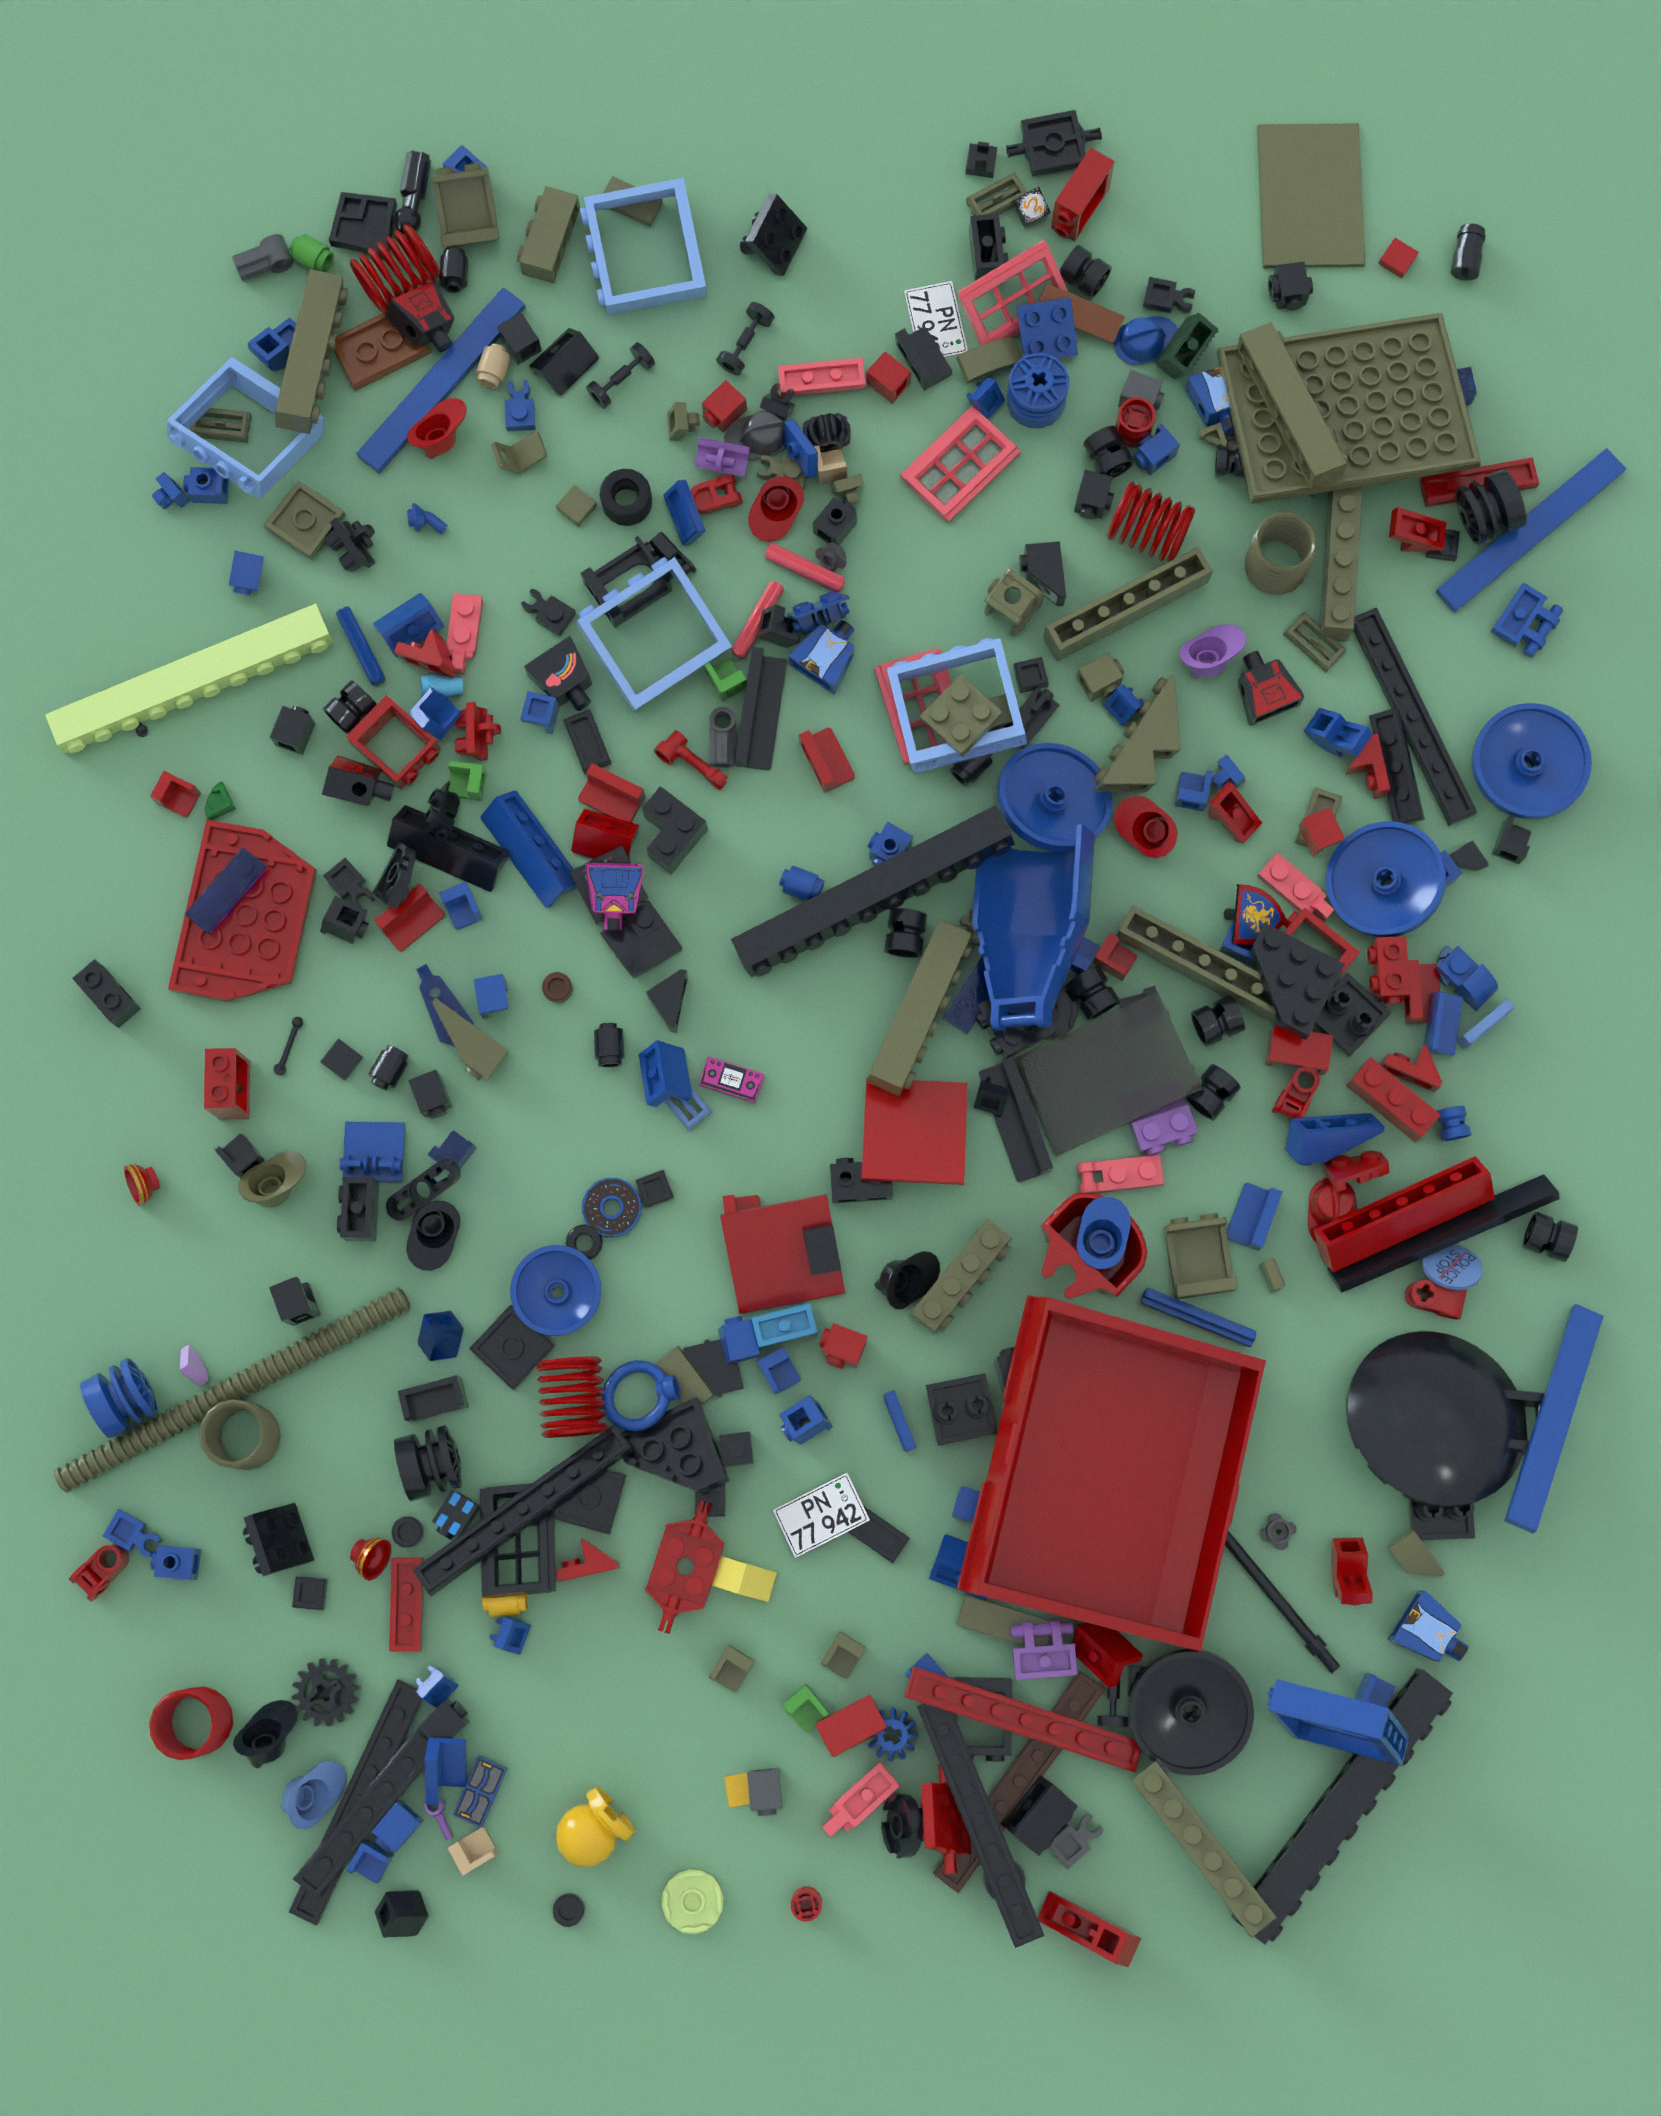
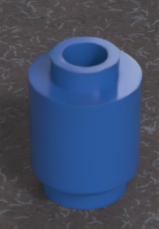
M792 865L790 870H784L779 885L783 886L782 893L807 901L821 894L825 880L819 879V875Z

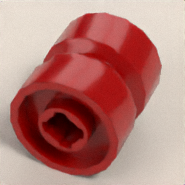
M1134 397L1122 403L1115 424L1123 439L1122 445L1137 448L1138 444L1152 433L1156 413L1153 405L1148 400Z

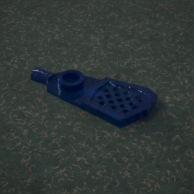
M427 964L416 969L422 980L419 989L439 1041L455 1047L432 1004L435 998L454 1012L457 1011V1014L474 1025V1022L442 978L432 975ZM439 988L441 990L440 995L432 997L430 995L432 989Z

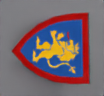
M1237 884L1235 909L1227 908L1223 914L1226 920H1234L1232 944L1242 945L1254 944L1264 923L1279 930L1287 920L1280 905L1270 894L1260 888Z

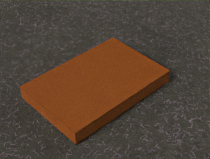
M382 313L337 335L334 353L354 391L431 354L428 346L414 347L385 317L386 313Z

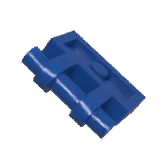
M1523 582L1491 632L1516 647L1521 638L1524 639L1528 644L1523 653L1528 657H1533L1537 650H1541L1545 645V638L1550 630L1555 629L1559 624V617L1563 612V608L1554 604L1550 611L1542 607L1548 597ZM1534 618L1541 622L1536 632L1529 628Z

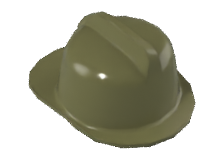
M295 1151L278 1154L262 1164L247 1170L238 1183L239 1193L243 1199L255 1202L263 1207L271 1208L284 1203L289 1197L291 1189L303 1178L306 1171V1161L301 1154Z

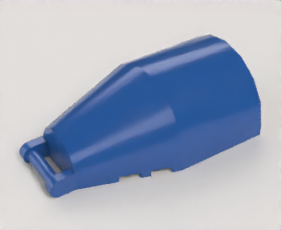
M1083 824L1077 825L1076 846L1073 851L1036 852L1011 848L1001 856L994 855L984 860V863L976 868L972 924L974 931L978 934L980 942L978 950L980 956L983 957L986 968L984 976L991 1002L990 1024L994 1031H1004L1007 1027L1037 1025L1042 1028L1051 1025L1053 1008L1090 920L1095 835ZM1008 1012L1015 1013L1016 1015H1008Z

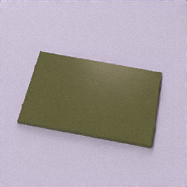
M1359 123L1258 125L1263 268H1276V265L1305 262V267H1364L1365 250Z

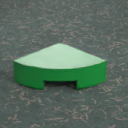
M222 781L212 788L207 799L205 813L208 820H214L236 809Z

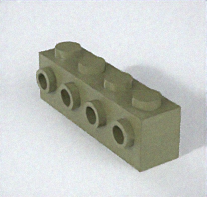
M987 1219L912 1310L911 1316L931 1333L934 1334L938 1328L943 1332L954 1319L950 1314L958 1305L963 1308L973 1296L969 1290L976 1282L982 1285L991 1274L992 1270L988 1267L995 1259L1000 1262L1009 1252L1011 1247L1007 1244L1011 1237Z

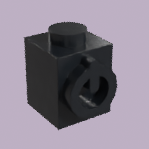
M1305 262L1276 265L1274 274L1269 275V296L1273 302H1277L1278 309H1299L1306 305L1309 295L1313 293L1312 278L1307 277Z

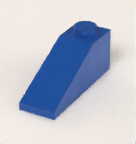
M1372 1113L1291 1118L1285 1151L1300 1165L1310 1166L1313 1163H1323L1383 1133L1385 1126Z

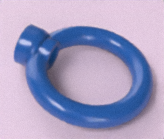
M636 1360L627 1362L615 1369L606 1380L603 1387L605 1392L602 1394V1400L605 1401L603 1410L613 1425L615 1424L616 1427L626 1431H641L653 1426L664 1416L670 1400L680 1398V1386L675 1375L666 1376L664 1371L657 1365L648 1361ZM637 1372L646 1373L656 1381L655 1389L658 1396L656 1406L649 1414L642 1418H625L619 1414L614 1405L616 1387L623 1378Z

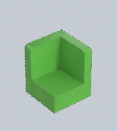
M727 659L712 667L710 662L704 664L705 673L722 702L746 689L747 680L742 671L737 670L732 659Z
M449 761L448 768L451 772L449 782L451 783L448 791L456 793L459 798L482 801L487 774L484 766Z
M807 1684L782 1704L783 1708L789 1715H792L805 1732L811 1730L816 1723L830 1714Z

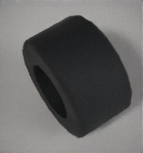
M622 468L611 472L605 477L600 486L599 496L603 511L611 521L618 525L631 526L640 523L647 517L652 508V493L649 483L641 473L633 469ZM632 489L637 493V500L630 505H620L615 501V495L621 490Z

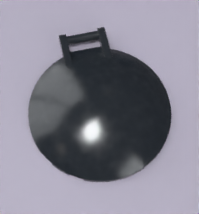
M1433 1331L1409 1332L1384 1341L1362 1360L1351 1379L1346 1400L1347 1423L1355 1448H1359L1361 1454L1368 1462L1367 1467L1385 1485L1388 1483L1396 1490L1402 1492V1496L1421 1504L1435 1507H1461L1477 1503L1481 1499L1496 1493L1513 1476L1522 1456H1525L1529 1444L1525 1407H1534L1537 1419L1544 1393L1517 1391L1503 1368L1486 1352L1466 1340Z

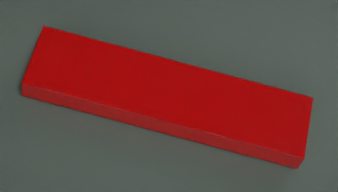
M1532 457L1481 466L1475 469L1421 477L1419 482L1425 507L1456 502L1455 491L1458 487L1465 485L1469 488L1471 482L1477 481L1484 488L1485 476L1502 469L1510 473L1519 491L1537 488L1539 480L1534 459Z

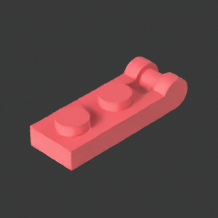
M1160 1155L1077 1164L1078 1174H1081L1082 1184H1080L1081 1193H1102L1164 1185ZM1094 1172H1101L1102 1182H1094Z

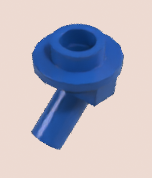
M416 503L412 504V509L407 510L409 527H414L415 532H419L426 523L440 534L448 526L436 515L423 510Z

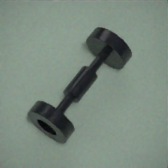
M751 302L746 310L747 315L753 322L750 327L744 329L739 337L734 353L721 351L716 358L717 363L731 374L740 375L745 368L744 363L738 356L742 350H746L754 337L756 326L760 324L769 327L775 319L774 314L768 308L757 302Z
M639 342L630 347V351L635 359L628 366L624 364L617 370L604 387H601L595 381L590 382L586 386L589 395L603 409L611 404V399L606 392L612 386H618L631 375V370L636 365L640 364L646 370H650L655 365L651 354Z
M1119 1679L1117 1686L1107 1687V1699H1110V1715H1097V1725L1128 1727V1717L1116 1716V1699H1120Z

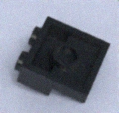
M990 998L978 1004L976 1008L977 1014H975L977 1023L982 1030H988L992 1037L989 1042L997 1056L1002 1055L1003 1058L1015 1056L1058 1031L1053 1022H1051L1049 1027L1040 1028L1037 1025L1007 1027L1004 1031H994L990 1024ZM1008 1012V1015H1016L1015 1013Z

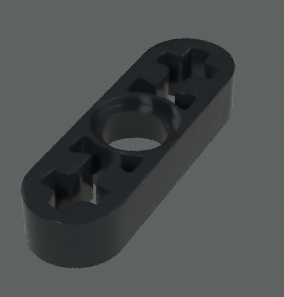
M443 1159L432 1165L388 1198L386 1210L389 1216L395 1220H404L416 1213L420 1208L458 1182L461 1176L459 1165L451 1159ZM448 1169L450 1174L439 1182L434 1179L443 1170ZM419 1182H424L428 1185L430 1189L428 1197H422L417 1192V1184ZM410 1197L412 1202L407 1204L402 1210H399L397 1208L399 1202Z

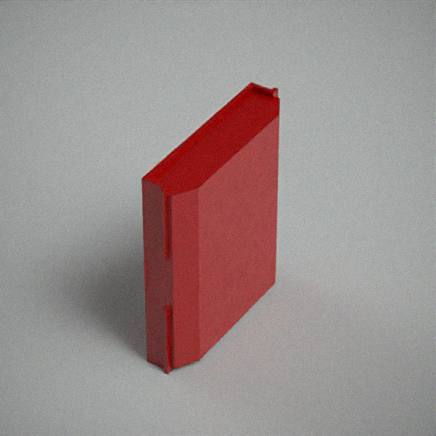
M1027 1295L1002 1398L1005 1404L987 1479L985 1482H982L957 1590L1201 1652L1228 1528L1232 1523L1240 1487L1239 1479L1266 1360L1054 1298Z

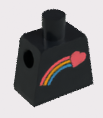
M570 636L524 666L528 677L547 696L556 697L559 706L570 700L575 709L581 711L591 703L584 690L589 688L592 682Z

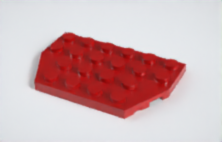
M206 820L168 989L178 993L231 1001L291 984L317 870L263 829Z

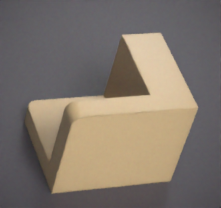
M819 445L814 446L818 452L817 477L819 485L847 478V465L843 459L842 449L821 453Z
M485 1827L475 1830L447 1848L462 1876L499 1853Z

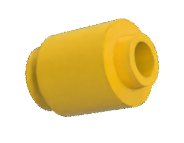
M527 1595L498 1598L482 1597L483 1611H489L490 1617L520 1615V1612L528 1610Z

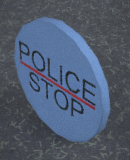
M1457 1244L1422 1258V1268L1426 1276L1435 1284L1446 1289H1470L1478 1284L1483 1274L1482 1263L1479 1258L1469 1249Z

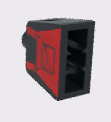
M431 281L391 299L385 317L414 347L420 348L432 342L439 353H442L452 346L453 342L447 334L454 322V316L435 281Z
M1259 651L1251 652L1243 657L1248 671L1240 675L1238 687L1250 726L1301 705L1305 696L1279 659L1264 664Z
M337 755L328 768L322 795L369 806L374 797L391 801L395 785L379 780L381 775L380 769Z

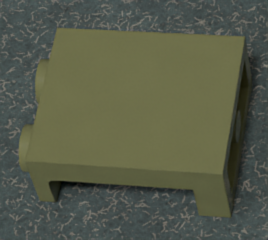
M481 163L464 165L465 170L453 171V167L436 169L437 174L431 175L443 247L496 240L500 237L488 167H482Z
M1218 1213L1201 1215L1200 1221L1189 1222L1188 1217L1170 1220L1171 1225H1167L1164 1228V1235L1175 1298L1184 1299L1236 1291L1238 1283L1237 1277L1233 1275L1225 1227L1227 1224L1226 1217L1218 1218Z

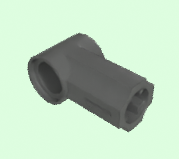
M279 234L270 235L260 242V246L232 256L242 281L268 271L281 273L293 265V259L285 239Z
M721 706L715 708L709 718V765L716 768H728L735 766L736 719L731 709ZM719 717H727L731 723L726 728H719L715 725V721Z

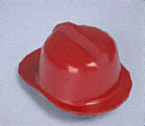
M457 398L439 402L409 430L407 434L408 442L412 446L421 448L430 459L449 451L456 443V428L465 418L467 412L465 403Z
M786 476L775 477L764 483L760 488L748 516L749 528L752 534L759 540L766 542L777 541L790 530L804 502V491L797 481Z
M1134 795L1125 798L1118 804L1114 814L1116 829L1124 839L1147 857L1159 858L1167 855L1174 848L1178 834L1176 824L1153 801L1144 796Z
M1324 1178L1318 1181L1311 1189L1308 1206V1230L1316 1243L1314 1229L1357 1210L1356 1194L1347 1182H1345L1346 1190L1337 1192L1328 1178Z

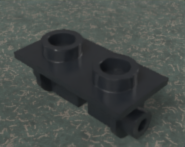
M1036 688L1019 709L1027 740L1026 745L1020 746L1022 748H1025L1060 706L1052 699L1054 695L1048 689H1044L1042 692ZM1013 723L1007 724L1004 728L1013 726Z
M448 781L441 789L436 788L430 795L428 803L431 805L422 820V823L425 824L422 837L432 832L438 839L445 840L451 835L455 822L454 818L460 804L458 795L448 791L451 782Z

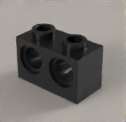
M96 959L91 961L72 978L104 1016L118 1028L141 1009L110 972Z

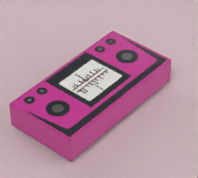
M708 1056L699 1086L756 1103L765 1075Z

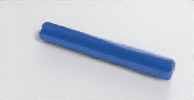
M1146 1288L1142 1295V1305L1247 1347H1251L1255 1341L1256 1331L1151 1288Z

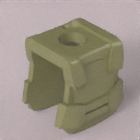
M1008 568L1002 578H996L988 588L987 592L989 595L984 600L987 603L984 614L988 616L996 609L1014 623L1010 635L1015 636L1023 631L1028 621L1037 609L1041 607L1044 594L1036 586ZM1011 588H1015L1021 593L1020 601L1015 604L1006 602L1004 598Z

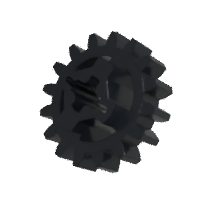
M325 1658L319 1659V1667L313 1662L308 1663L309 1672L299 1671L298 1675L302 1678V1681L294 1682L292 1685L299 1689L298 1694L291 1696L293 1700L300 1701V1704L295 1708L296 1712L305 1710L306 1713L303 1720L307 1721L314 1717V1726H320L323 1720H325L327 1727L333 1726L334 1718L340 1723L345 1721L343 1713L353 1714L354 1709L350 1704L360 1700V1698L354 1696V1691L361 1689V1686L353 1685L352 1683L357 1674L348 1675L346 1673L349 1668L348 1664H344L339 1668L338 1659H332L329 1665H327ZM322 1671L333 1672L339 1678L335 1680L329 1679ZM311 1681L313 1685L310 1695L307 1696V1686ZM337 1685L329 1693L330 1699L328 1697L315 1699L324 1691L323 1686L332 1687ZM346 1688V1696L342 1704L340 1696L342 1690ZM316 1705L325 1706L326 1710L330 1713L318 1712L313 1707Z

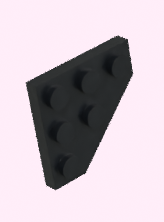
M1264 923L1250 953L1254 962H1257L1261 972L1260 978L1268 999L1272 1000L1278 1025L1306 1040L1345 964Z
M697 1397L666 1411L656 1424L645 1430H624L621 1432L633 1449L632 1452L623 1457L624 1462L629 1466L699 1493L707 1492L730 1481L701 1401Z

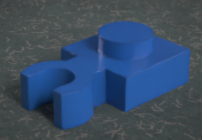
M524 380V388L521 391L514 390L513 381L508 382L509 395L513 400H505L507 432L536 430L534 400L527 399L530 395V386L527 380Z
M121 1509L117 1510L103 1534L104 1538L127 1551H132L134 1546L137 1545L139 1552L147 1557H152L153 1554L152 1551L147 1549V1542L152 1539L155 1542L161 1543L163 1540L158 1534H145L143 1531L147 1524Z

